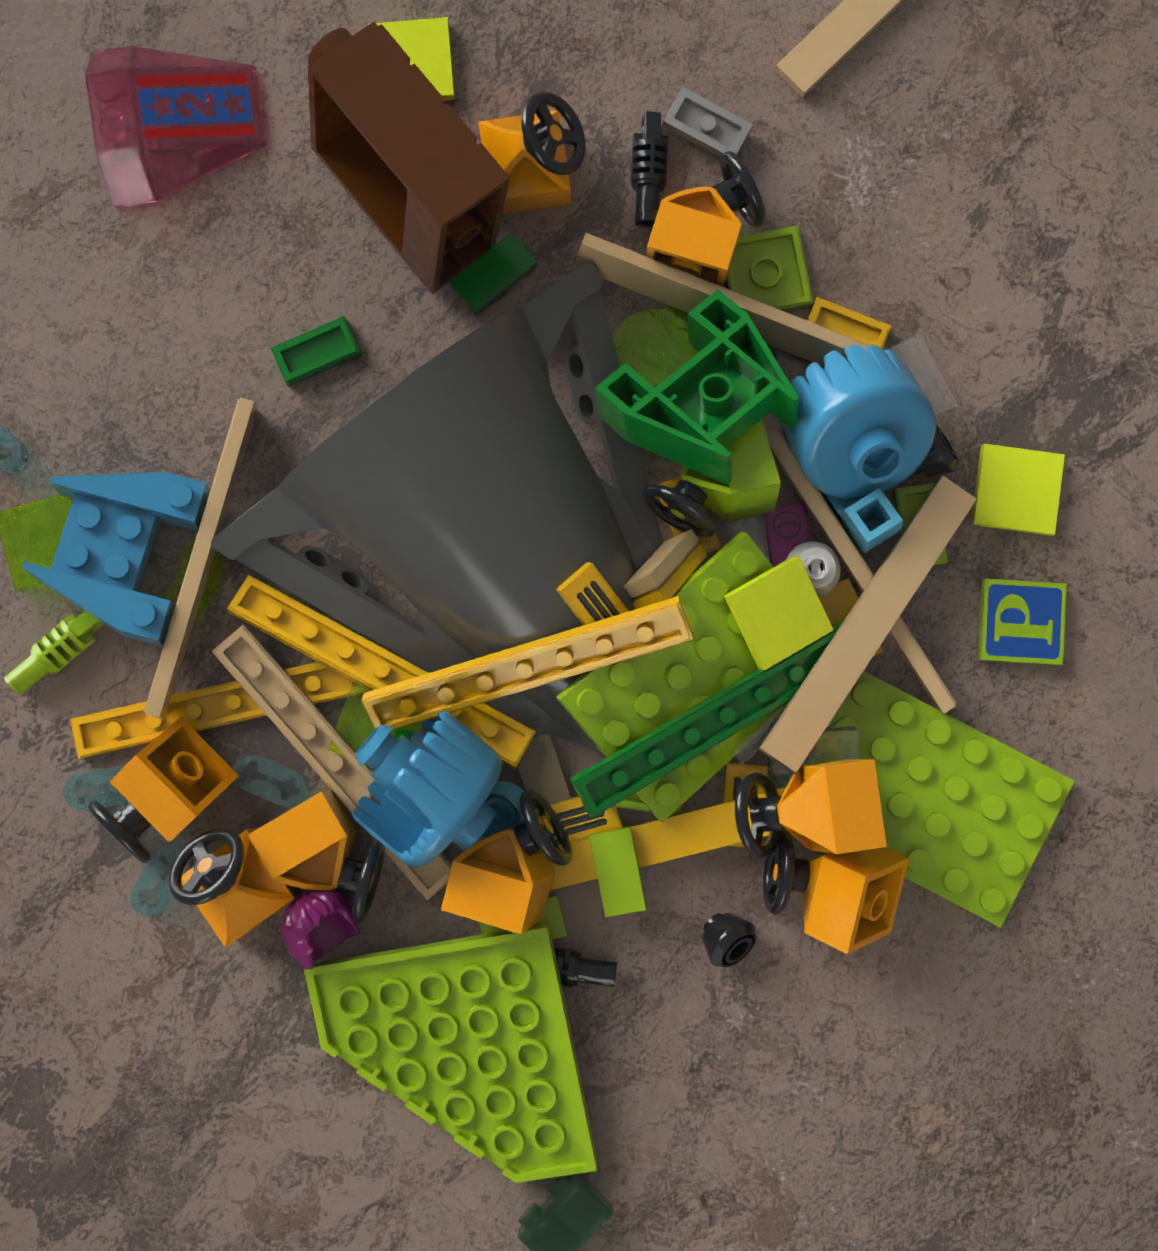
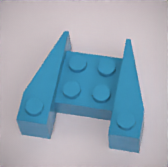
M168 472L51 477L50 484L59 495L73 498L71 508L51 568L25 561L22 568L33 578L123 637L163 648L175 606L170 600L140 593L139 590L161 522L198 532L210 493L207 483Z

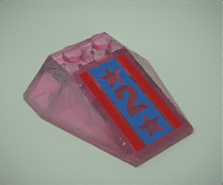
M135 46L91 52L85 72L95 149L115 208L156 202L267 145L256 69L253 65Z

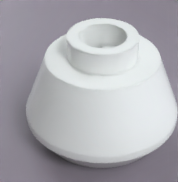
M805 542L795 547L789 553L787 559L792 556L800 557L818 597L829 593L838 583L841 573L840 561L836 553L829 546L820 542ZM820 563L823 566V571L820 569Z

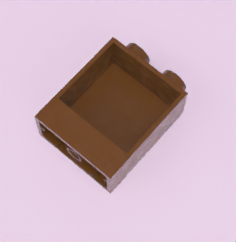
M372 22L353 36L346 28L335 29L322 37L312 48L308 56L311 149L431 294H434L496 245L497 232L500 227L510 177L482 143L476 144L477 137L448 103L443 104L444 98L416 64L410 65V57L382 24L378 26L375 22Z

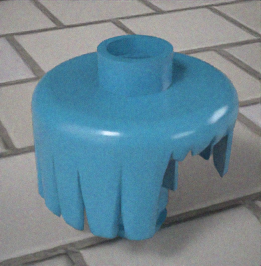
M859 345L846 347L844 351L847 355V360L837 350L831 351L823 358L824 368H821L817 362H813L807 367L806 377L809 383L806 382L802 375L795 377L790 383L799 397L798 418L793 430L780 420L783 435L805 477L815 488L830 496L844 499L864 498L878 488L882 492L890 490L906 480L918 469L927 457L935 438L936 417L934 409L912 372L895 352L888 349L882 350L875 345H868L866 347L867 351Z
M446 711L437 713L439 717L434 718L436 722L426 720L422 727L427 734L416 731L411 736V741L403 735L398 738L394 737L390 733L392 727L380 724L355 754L360 766L366 763L372 768L370 776L378 782L373 781L369 785L368 791L379 804L367 797H361L358 802L361 810L354 809L352 811L353 818L405 864L411 867H420L428 864L451 842H454L462 850H467L485 832L496 814V810L489 806L485 800L500 776L502 768L500 755Z

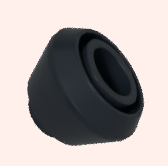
M937 424L933 444L927 457L915 471L917 474L924 471L928 477L952 473L959 462L950 442Z
M732 913L713 915L703 928L702 940L709 960L714 966L731 967L737 964L749 954L756 942V928L753 923Z

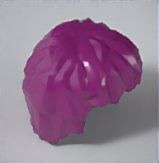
M309 890L290 902L283 913L281 924L282 937L291 954L305 969H313V964L316 960L323 957L346 939L360 934L358 922L352 918V907L345 894L334 890Z

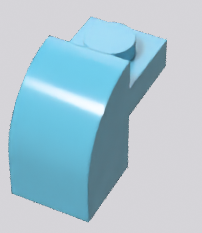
M880 488L859 499L838 498L821 492L825 501L842 523L843 529L852 543L863 553L868 552L902 530L903 519Z

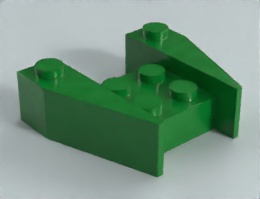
M717 289L688 312V341L691 346L699 351L695 356L656 387L625 363L595 387L598 416L627 442L728 485L732 481V453L726 448L769 412H772L793 430L798 418L799 397L748 313Z

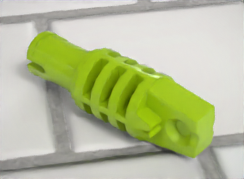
M83 612L78 617L71 613L36 642L30 650L31 655L7 674L4 680L17 694H24L48 672L50 674L58 673L96 641L93 634L104 624L87 612Z

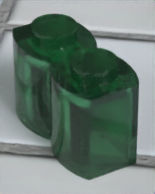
M582 1173L557 1177L548 1189L551 1196L540 1206L534 1202L520 1216L518 1222L521 1226L518 1229V1238L530 1251H578L582 1244L595 1234L612 1215V1204Z

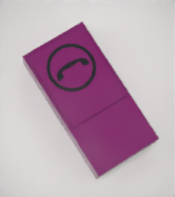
M804 502L779 505L775 507V512L763 514L770 563L773 567L784 562L795 547L802 543L810 542Z

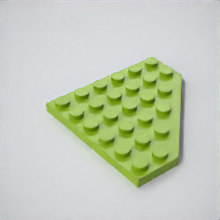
M549 923L534 925L523 934L504 930L317 962L313 964L314 968L311 970L304 968L320 1046L323 1051L333 1058L340 1057L356 1068V1073L383 1092L385 1089L406 1103L404 1107L430 1125L435 1123L454 1136L453 1140L478 1158L484 1157L503 1170L501 1174L514 1183L597 1171L599 1163Z

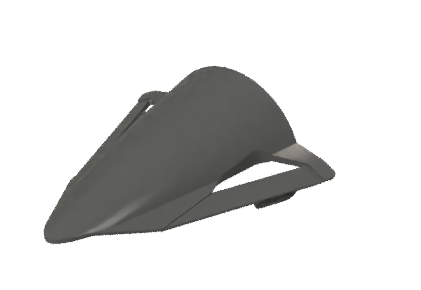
M593 262L581 265L524 306L512 310L475 330L394 385L313 450L286 476L276 489L212 539V547L231 560L236 559L428 673L583 626L555 589L586 562L594 564L628 611L635 610L633 606L635 597L631 598L623 586L663 544L657 516L643 499V491L649 484L639 446L627 442L598 416L595 387L620 367L600 291L602 285L597 266ZM568 320H571L578 343V346L568 351L565 362L576 411L581 421L585 424L598 423L613 486L599 477L594 471L557 403L550 386L547 363ZM326 529L347 538L417 608L423 628L367 596L366 593L370 584L367 578L359 571L317 547L305 546L296 554L277 543L274 537ZM581 674L484 703L527 727L599 750L556 698Z

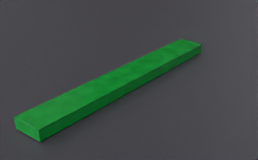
M845 618L832 625L833 631L765 671L756 669L572 777L570 781L588 815L592 818L598 816L790 702Z

